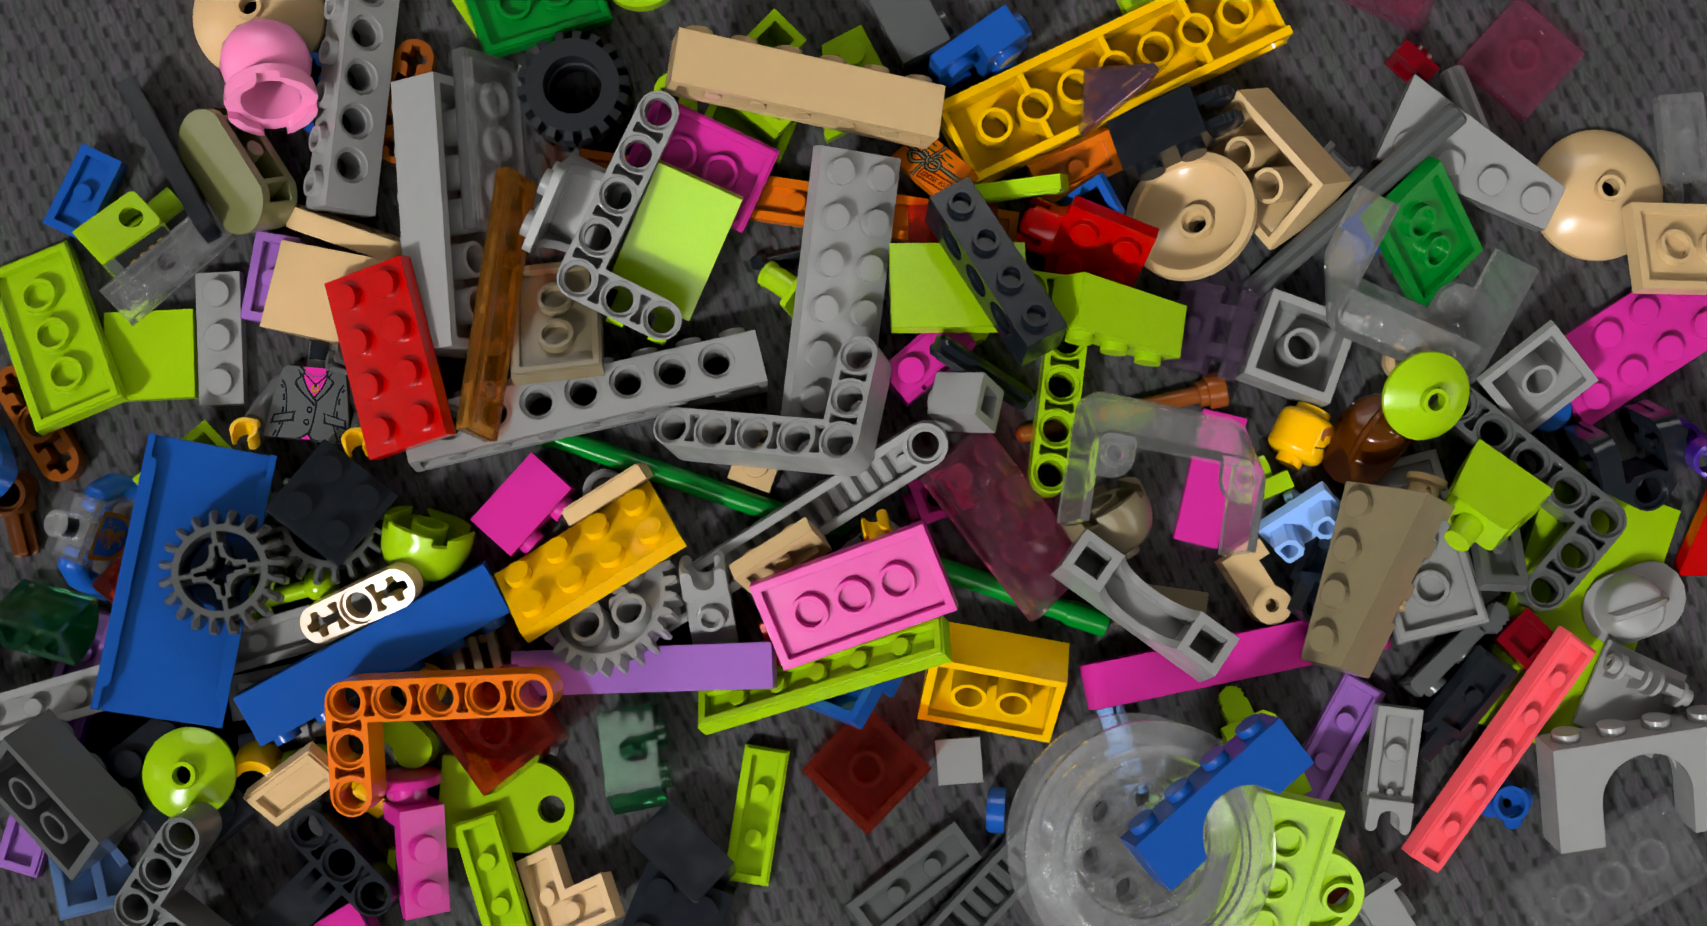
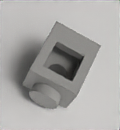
M1385 871L1364 884V901L1358 914L1366 926H1416L1411 918L1416 913L1413 905L1400 889L1396 892L1394 891L1401 886V883L1397 877Z

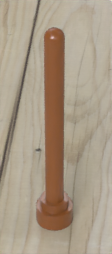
M1221 371L1202 375V380L1195 381L1193 387L1079 412L1077 431L1194 404H1199L1200 408L1208 406L1210 410L1226 407L1229 405V396L1224 376ZM1048 421L1043 425V433L1046 438L1065 434V429L1059 422ZM1033 423L1021 425L1016 429L1015 435L1020 442L1031 441Z

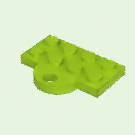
M1252 785L1208 926L1350 925L1361 910L1365 890L1362 877L1353 862L1343 852L1334 848L1346 812L1340 803L1285 791L1277 794L1257 785ZM1339 887L1349 889V895L1342 903H1327V897L1332 890Z

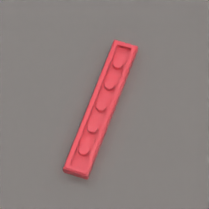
M1558 626L1402 845L1401 849L1436 873L1441 871L1596 654L1594 649L1567 629Z

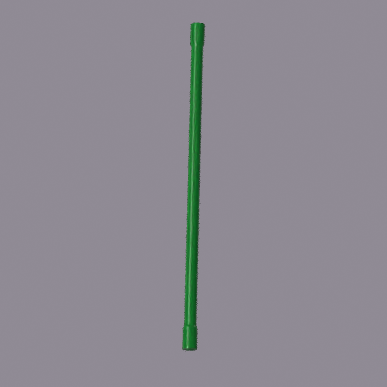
M583 434L538 444L546 448H555L620 471H625L637 463H647L654 475L649 481L760 519L785 504ZM842 524L825 535L827 541L835 543L854 527ZM939 556L951 584L1059 620L1067 626L1099 637H1103L1107 630L1110 618L1092 605L1077 600H1067Z

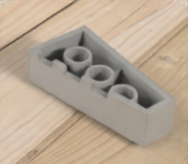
M1416 74L1413 75L1403 90L1370 162L1379 165L1447 104L1454 103ZM1459 108L1467 118L1466 124L1429 155L1442 162L1459 199L1534 232L1546 230L1566 188ZM1413 168V169H1412L1408 174H1406L1404 177H1407L1415 168Z

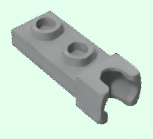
M717 551L714 554L715 565L708 572L697 571L693 566L692 558L688 555L683 556L679 561V579L692 643H740L725 553Z
M1374 702L1363 789L1359 794L1357 822L1365 830H1375L1379 816L1386 811H1390L1391 825L1398 829L1402 835L1409 834L1411 830L1414 803L1411 801L1424 710L1419 707Z

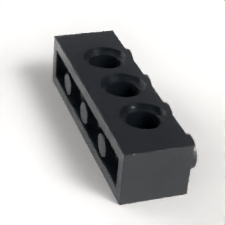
M970 177L930 196L925 222L1019 366L1023 367L1058 348L1067 329V323Z

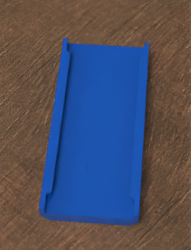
M149 432L90 709L223 728L244 622L240 619L241 629L238 635L229 634L226 623H224L220 635L215 636L209 633V621L201 631H197L191 628L193 615L184 621L178 620L175 614L183 602L174 606L165 604L164 599L167 595L174 592L175 589L159 587L158 581L165 577H171V571L159 568L158 563L162 560L173 561L175 554L167 552L164 546L167 542L180 546L183 540L177 536L175 531L182 527L192 534L195 530L191 524V518L194 516L202 518L208 526L209 512L217 510L222 515L223 522L225 523L226 516L229 510L232 509L240 513V525L251 514L258 518L255 531L263 526L266 514L264 509L268 505L277 456L262 455L170 438ZM234 535L226 536L227 543L232 547L236 559H257L258 553L247 539ZM212 540L203 545L195 554L189 572L193 568L202 566L207 561L209 556L208 545L212 544ZM223 562V570L209 577L223 580V586H225L227 575L234 573V570H239L240 568L231 567ZM253 577L247 579L240 588L241 599L237 601L238 606L249 598ZM211 585L191 586L193 594L202 605L210 610L223 611L222 601L217 599L216 592Z

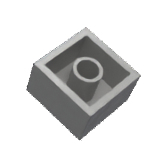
M1273 288L1261 299L1233 379L1295 402L1303 401L1318 408L1327 406L1331 403L1360 319Z

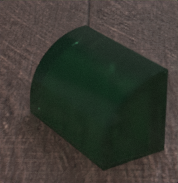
M22 579L0 601V642L5 648L76 666L86 655L94 641L99 622V607L95 596Z

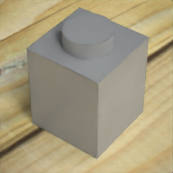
M937 372L933 389L928 395L927 415L940 424L947 432L995 433L1004 390L985 372Z

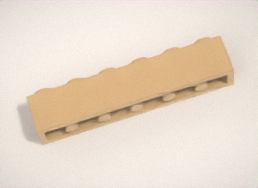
M690 25L686 28L679 27L672 41L664 92L681 98L927 149L939 138L946 86L932 83V79L925 75L910 74L903 77L890 74L888 68L880 65L858 67L846 64V60L839 56L822 55L817 58L802 54V50L794 46L779 45L775 48L758 45V41L749 36L735 35L727 38L713 35V31L707 27Z

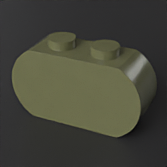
M226 107L197 109L190 112L180 127L178 137L179 155L224 228L230 233L242 235L284 227L297 206V186L266 135L258 136L240 130L229 121Z

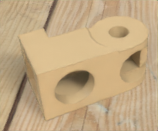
M1251 538L1214 563L1247 614L1254 621L1261 624L1277 625L1289 617L1291 611L1287 609V606L1291 599L1284 589L1274 585L1259 561L1269 554L1260 538Z

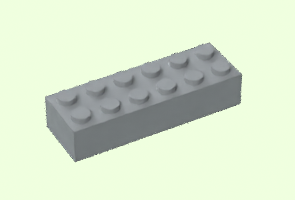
M434 71L391 82V109L394 126V154L396 158L397 199L401 231L400 244L402 256H409L412 261L435 354L442 357L473 359L509 353L510 342L492 89Z

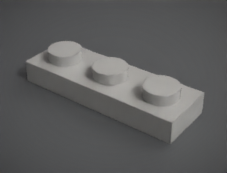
M240 271L195 273L199 406L249 405L246 320L240 318L245 293L244 273Z

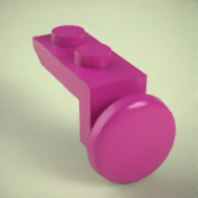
M428 765L415 769L403 766L387 769V800L382 801L383 819L395 827L398 891L403 919L407 921L449 912L450 896L444 804L428 794V788L436 786L443 781L442 772L440 769Z

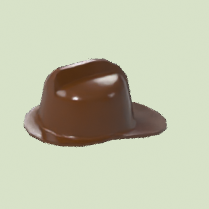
M1375 393L1360 397L1345 410L1333 425L1335 434L1322 459V464L1325 471L1334 481L1343 485L1346 484V481L1374 484L1389 472L1412 443L1413 439L1402 436L1386 421L1381 404L1382 394Z

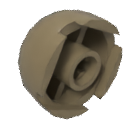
M1136 477L1117 479L1120 487L1107 491L1104 484L1080 496L1064 510L1068 519L1060 518L1059 523L1071 543L1088 529L1125 555L1126 560L1132 558L1140 551L1139 545L1147 538L1152 528L1153 508L1143 484Z

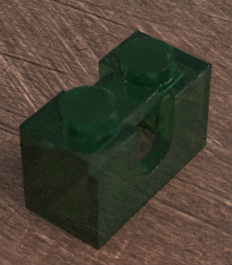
M651 703L598 713L597 721L605 795L614 815L669 805L667 788L674 787V777L670 760H662L661 755L662 746L669 745L665 719L656 718ZM648 754L646 759L631 761L636 756Z

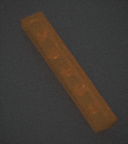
M510 166L500 167L496 170L455 428L484 442L498 440L526 259V251L521 249L526 237L519 235L527 213L530 209L533 210L537 187L536 183Z

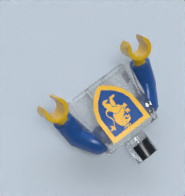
M108 473L89 483L86 488L69 489L64 494L59 510H52L44 520V530L49 535L45 544L46 551L59 557L57 567L68 585L102 601H106L108 598L114 600L115 581H118L138 487L132 480L134 476Z

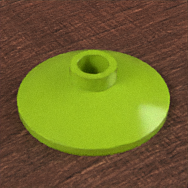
M1422 351L1408 356L1396 365L1384 384L1381 404L1386 421L1396 432L1413 440H1428L1446 433L1459 421L1467 407L1470 394L1468 376L1462 365L1445 353ZM1437 393L1434 403L1428 406L1430 397Z
M201 727L178 728L160 737L148 751L143 764V785L152 804L169 817H173L197 802L208 803L218 811L228 801L236 784L237 766L235 757L229 745L216 733ZM181 766L186 767L191 774L190 780L186 784L180 782L177 777V772Z

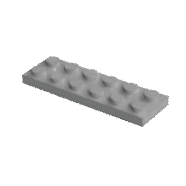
M813 145L781 416L824 419L841 346L848 339L860 335L871 338L878 346L889 260L888 249L889 243H891L901 164L900 158L824 145ZM871 358L865 360L859 369L867 366ZM862 400L854 403L850 411L857 409L861 405Z

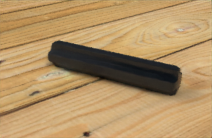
M938 335L935 342L930 345V354L956 372H985L1004 390L1003 401L1017 410L1025 409L1028 402L1032 400L1033 392L1026 385L947 335Z

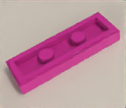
M1209 409L1201 410L1171 539L1218 549L1247 423L1246 418Z

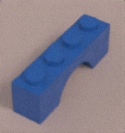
M1264 713L1253 714L1245 718L1236 727V735L1224 746H1216L1204 754L1199 762L1201 766L1188 778L1182 777L1173 782L1165 790V798L1152 810L1146 809L1138 813L1129 822V830L1120 839L1154 882L1172 891L1207 860L1203 843L1205 819L1212 805L1224 793L1243 785H1257L1280 794L1315 763L1280 718Z

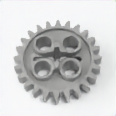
M668 557L549 630V633L544 637L545 641L554 647V654L575 671L581 668L591 677L599 670L605 677L609 678L613 673L614 666L624 674H628L629 662L633 659L643 667L645 665L644 652L650 650L658 655L660 649L656 641L659 638L672 639L673 636L666 629L667 624H676L681 621L672 611V609L681 607L685 603L676 593L681 590L680 580L676 577L679 572L678 568ZM640 613L639 617L632 622L633 618ZM596 628H598L597 631H596L593 635H591V633H592Z

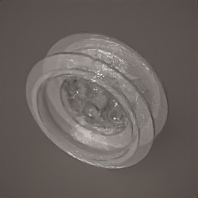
M1116 713L1083 722L1060 735L1038 755L1025 773L1013 798L1006 829V856L1010 879L1016 896L1035 926H1253L1268 896L1276 859L1274 823L1262 788L1257 785L1239 786L1227 791L1215 801L1206 816L1203 828V843L1207 860L1174 890L1169 891L1153 881L1121 841L1120 837L1129 830V822L1138 813L1146 809L1152 810L1165 798L1164 792L1173 782L1182 777L1188 778L1201 766L1199 762L1204 754L1216 746H1224L1225 743L1197 728L1152 714ZM1147 785L1149 788V798L1144 805L1137 807L1136 794L1141 787ZM1105 800L1108 807L1107 813L1100 821L1094 822L1093 809L1096 804ZM1096 846L1098 852L1096 861L1089 867H1084L1082 860L1084 853L1089 848ZM1129 877L1130 887L1128 892L1121 897H1117V884L1122 879Z

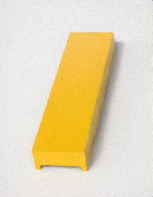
M1155 0L944 99L940 129L951 151L976 172L979 179L974 184L995 182L1024 168V164L1101 127L1108 128L1106 122L1186 84H1189L1192 88L1286 44L1294 32L1290 25H1285L1273 0Z

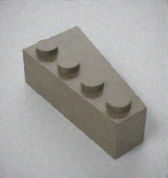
M1346 481L1301 659L1328 670L1369 679L1396 626L1393 619L1401 603L1404 600L1408 602L1416 586L1411 583L1423 559L1429 560L1437 544L1433 539L1442 521L1448 522L1455 506L1428 492Z

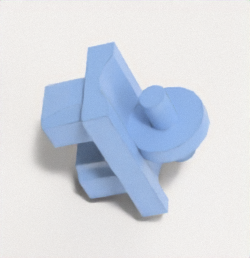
M1323 481L1302 494L1294 488L1289 489L1283 494L1286 504L1255 523L1257 533L1287 563H1292L1302 557L1305 550L1304 544L1313 538L1318 537L1319 539L1327 540L1332 538L1341 501L1335 497Z

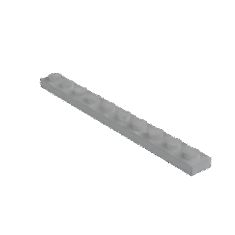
M389 586L382 590L385 597L390 593ZM352 593L351 603L353 607L361 613H371L372 603L370 599L363 593ZM310 605L275 614L270 618L258 619V627L255 629L248 628L244 623L234 674L315 651L329 644L312 642L301 630V614ZM337 609L326 617L319 616L316 619L320 625H330L341 615ZM100 665L0 693V741L48 708L58 719L66 722L102 712V710L90 709Z

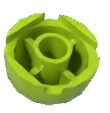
M413 506L392 507L386 511L381 532V550L384 560L389 565L402 562L415 567L422 575L423 587L430 585V582H439L453 577L466 564L475 537V531L469 533L471 525L467 521L431 508L427 509L431 517L412 514Z

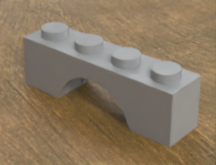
M1088 529L1082 532L1071 544L1050 574L1199 683L1216 676L1240 640V638L1204 612L1184 607L1154 590L1130 568L1125 555Z

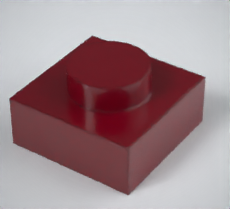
M1407 39L1383 63L1406 84L1415 74L1427 83L1440 69L1433 62V56L1427 49L1419 44H1412Z
M1520 607L1509 621L1506 622L1507 625H1503V629L1498 634H1494L1490 639L1522 671H1527L1549 641L1553 632L1528 607Z

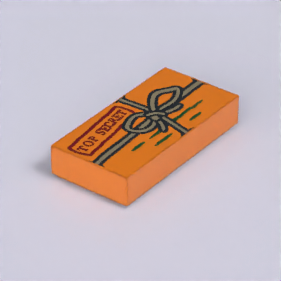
M938 140L933 142L927 149L903 145L891 156L901 159L900 170L930 196L967 177H970L973 183L979 179L972 167Z

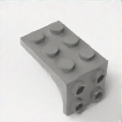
M573 153L563 162L556 161L552 169L547 168L537 189V193L542 195L543 198L537 204L534 211L529 210L519 232V235L526 237L521 249L531 253L535 248L544 247L567 253L607 169ZM620 184L611 186L605 195L607 205L614 209L625 208L632 198L630 190ZM645 192L607 269L610 272L614 268ZM601 225L591 227L585 236L587 246L595 251L606 249L612 239L609 229Z

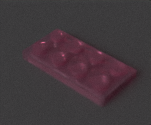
M969 433L946 454L945 458L937 466L919 478L1029 621L1039 619L1069 589L1050 574L1072 543L1066 536L1058 518L1042 497L1032 489L1028 479L992 433Z

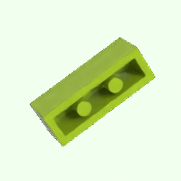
M1087 272L1055 277L1052 302L1068 325L1064 334L1065 342L1079 346L1094 344L1100 346V353L1110 356L1130 355L1134 357L1135 364L1149 367L1160 366L1161 360L1180 358L1187 310L1186 305Z

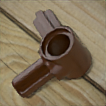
M18 470L14 483L20 490L19 500L13 503L6 498L5 494L0 497V518L4 517L13 555L16 558H24L41 552V545L32 514L33 510L39 509L36 500L39 494V485L36 478L30 473Z

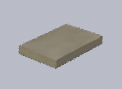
M562 261L510 267L511 379L514 386L605 376L602 314L568 298L561 292L557 285L556 277ZM581 266L570 269L565 278L568 288L576 293L587 290L592 280L589 270Z

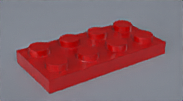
M399 255L325 283L369 460H381L455 435L456 431L411 258Z

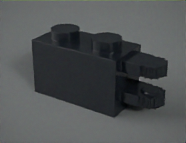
M1186 84L1106 122L1123 170L1136 182L1140 180L1149 181L1163 175L1166 168L1181 161L1191 162L1203 157L1207 153V149L1218 145L1216 138L1244 124L1245 118L1242 110H1230L1211 119L1207 117L1208 113L1234 100L1235 92L1233 87L1221 85L1198 96L1193 88Z

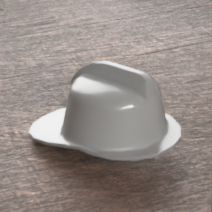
M1655 561L1638 563L1608 574L1591 585L1585 593L1582 604L1583 621L1590 633L1602 642H1606V639L1622 645L1645 639L1665 631L1678 621L1684 611L1686 602L1684 584L1678 573L1667 564Z

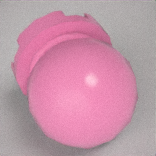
M258 17L237 25L222 43L219 63L220 71L226 83L223 101L228 112L229 121L240 130L258 136H265L264 129L286 127L287 134L309 125L318 113V91L311 77L312 57L303 37L285 22Z

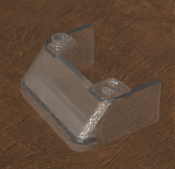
M1359 185L1324 254L1326 320L1329 327L1346 339L1400 362L1408 356L1422 351L1445 353L1462 365L1468 376L1469 384L1474 383L1476 378L1487 367L1540 270L1495 248L1474 288L1461 282L1448 283L1437 291L1429 307L1363 279V276L1400 205Z
M1094 392L1078 401L1073 413L1056 524L1069 525L1089 521L1096 476L1115 478L1124 475L1134 464L1136 448L1220 464L1218 481L1226 501L1218 555L1231 556L1256 553L1266 478L1249 434L1242 423L1228 417L1107 392Z

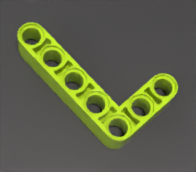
M1031 270L1052 301L1055 277L1063 276L1064 274ZM1076 345V351L1071 354H1065L1054 349L1041 356L1027 468V484L1036 496L1042 498H1052L1060 494L1070 483L1072 477L1087 346ZM1053 378L1066 380L1070 385V396L1066 398L1054 396L1049 390V380ZM1056 421L1062 424L1065 429V439L1061 442L1049 441L1043 433L1044 423ZM1043 465L1055 467L1060 474L1059 485L1055 487L1044 486L1038 479V468Z

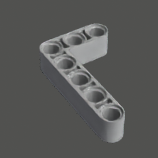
M660 90L651 91L640 100L558 269L556 278L559 289L568 298L653 339L667 340L675 336L680 330L682 316L678 307L671 301L607 270L677 126L679 119L678 104L674 97ZM660 102L669 107L672 116L668 123L656 126L647 121L645 111L653 103ZM637 143L647 146L652 154L649 163L639 168L631 166L625 159L626 150L629 146ZM613 185H624L632 194L631 202L623 209L611 208L605 201L606 191ZM601 225L611 232V243L602 251L591 250L586 244V233L593 226ZM577 266L588 269L592 279L588 289L579 293L572 292L566 285L565 280L568 271ZM615 287H626L633 294V304L624 313L612 311L607 304L608 293ZM656 307H667L674 314V326L666 333H657L648 324L649 313Z
M863 335L854 336L841 346L838 353L824 419L673 407L659 414L654 422L653 433L655 438L678 459L684 461L857 476L870 467L874 457L892 366L888 358L871 338ZM871 358L867 366L859 369L865 360ZM862 400L861 405L857 409L850 411L854 403ZM685 430L682 436L677 439L681 431ZM726 433L724 438L720 442L716 443L718 438L722 434ZM768 436L766 441L757 447L758 442L763 437ZM810 439L808 445L804 449L798 451L799 446L804 441ZM853 443L851 449L847 453L840 455V452L845 445Z

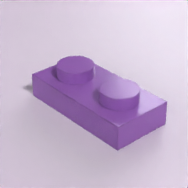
M256 232L241 309V319L261 322L281 241L286 240L305 244L303 239L267 232Z

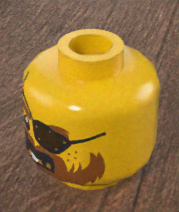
M1298 401L1296 406L1284 407L1268 437L1269 446L1277 452L1275 460L1296 471H1299L1302 465H1319L1335 434V429L1329 422L1331 416L1324 410L1303 401Z

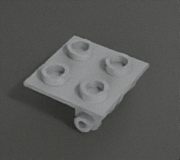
M1606 639L1571 722L1586 728L1596 726L1598 721L1604 719L1630 721L1641 719L1643 714L1649 712L1671 714L1674 707H1687L1690 705L1694 698V692L1689 689V685L1685 682L1687 675ZM1643 754V755H1645V756H1647V757H1649V758H1652L1654 754Z

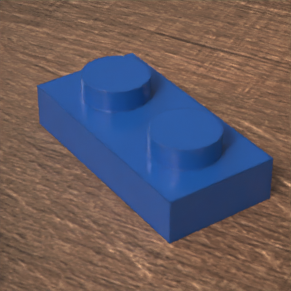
M82 143L42 223L76 238L72 231L109 206L128 165Z

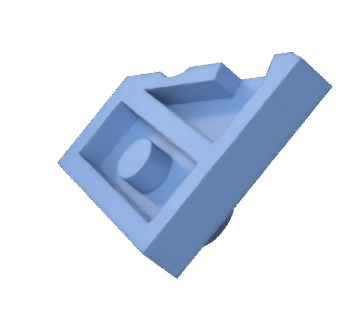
M117 847L73 881L48 856L60 921L114 908L117 894L133 871L132 867L128 864L129 861Z

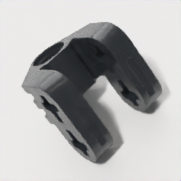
M1641 399L1624 405L1619 410V419L1625 435L1632 443L1645 450L1646 458L1641 459L1636 456L1621 461L1620 453L1614 440L1607 433L1585 421H1578L1560 427L1557 430V441L1561 452L1570 465L1580 470L1585 478L1603 492L1639 510L1654 511L1660 508L1667 501L1688 468L1684 459L1685 449L1688 445L1680 420L1670 410L1647 399ZM1642 481L1641 486L1636 490L1637 485Z

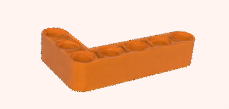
M532 666L363 673L349 676L335 683L328 689L324 701L330 798L333 807L343 816L357 817L375 806L385 796L387 781L383 722L536 716L544 713L560 700L564 688L562 678L557 671L550 667ZM530 680L539 681L545 686L547 691L546 701H537L532 698L528 690ZM484 682H490L499 689V703H491L484 697L482 691ZM438 684H444L450 688L454 697L452 705H446L439 700L437 696ZM393 686H398L405 692L407 697L405 707H401L393 701L391 696ZM347 688H351L358 693L360 697L359 709L350 706L345 696ZM350 735H355L361 740L364 748L362 755L353 752L348 742ZM352 782H358L364 787L367 794L366 801L355 797L351 788Z

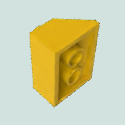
M949 622L952 662L925 670L917 719L1050 743L1068 682L1070 643Z

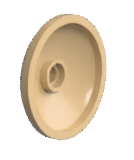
M195 0L193 7L194 33L203 53L218 68L222 43L237 25L258 17L285 22L303 37L309 52H316L325 30L324 0ZM250 2H256L255 11L245 14V6Z
M1585 130L1571 134L1552 145L1536 165L1566 188L1546 230L1541 231V233L1557 249L1581 260L1607 261L1626 255L1627 249L1621 208L1630 202L1663 203L1661 178L1650 156L1637 143L1615 132ZM1604 182L1612 186V196H1608L1603 192L1602 185Z
M1207 152L1197 160L1191 162L1181 161L1166 168L1165 173L1156 179L1149 181L1141 180L1131 195L1125 215L1159 228L1157 239L1144 264L1145 268L1165 279L1192 281L1219 272L1239 256L1253 234L1258 208L1253 185L1243 170L1230 159L1216 153ZM1206 222L1205 227L1201 231L1194 232V228L1198 223Z

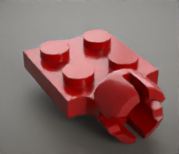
M1077 195L1074 196L1073 201L1068 206H1061L1042 197H1033L1028 203V206L1033 208L1025 211L1019 226V231L1022 234L1016 233L1015 242H1025L1026 250L1042 255L1045 258V266L1043 268L1045 272L1064 275L1087 272L1133 288L1157 239L1159 228L1122 213L1120 214L1117 211Z

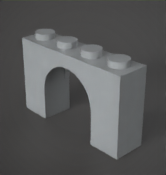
M1707 705L1690 706L1686 709V712L1675 714L1649 712L1643 714L1641 719L1630 721L1604 719L1598 721L1596 726L1586 728L1560 726L1553 728L1551 733L1536 736L1543 835L1560 854L1606 847L1603 813V794L1606 784L1620 765L1633 757L1643 754H1662L1668 757L1673 775L1676 817L1696 833L1707 831Z

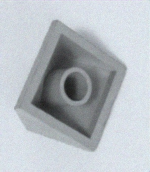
M1550 320L1479 375L1476 380L1503 413L1527 432L1531 433L1596 383L1598 378L1556 324Z

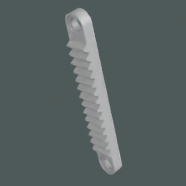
M921 420L913 423L875 447L873 460L865 472L857 476L830 475L826 479L819 481L796 498L789 500L780 508L773 510L764 518L757 520L753 525L743 529L734 537H730L707 554L697 558L693 562L694 568L700 572H708L713 569L715 565L714 554L717 551L725 553L728 566L741 558L748 550L760 546L782 532L786 526L796 523L804 517L824 535L828 534L937 466L945 458L948 451L949 438L945 429L932 420ZM923 431L930 432L937 437L939 448L933 455L921 456L915 452L912 440L918 433ZM728 566L731 593L743 586L733 578ZM682 590L676 592L683 599ZM685 603L683 606L673 609V612L681 621L676 624H667L666 629L669 632L688 621Z

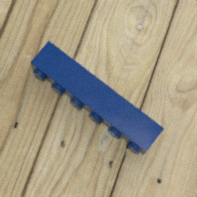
M486 560L422 593L408 606L338 638L241 690L233 699L259 745L263 746L274 740L276 745L280 746L300 735L302 731L299 726L313 718H316L319 724L325 722V695L328 689L335 683L356 674L419 671L426 666L423 661L426 657L438 651L442 657H445L467 644L463 637L480 629L482 635H485L507 623L504 615L510 613V609ZM347 688L346 700L357 695L360 701L358 693L351 688Z

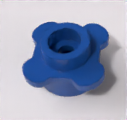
M1506 778L1482 812V815L1487 818L1495 817L1503 821L1504 826L1508 829H1517L1522 825V819L1529 812L1530 805L1533 802V794L1528 788L1513 786L1510 784L1509 779ZM1506 798L1510 800L1508 807L1503 805V800Z

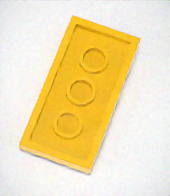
M648 480L524 557L511 563L494 574L520 634L530 643L682 550L687 545L656 490Z

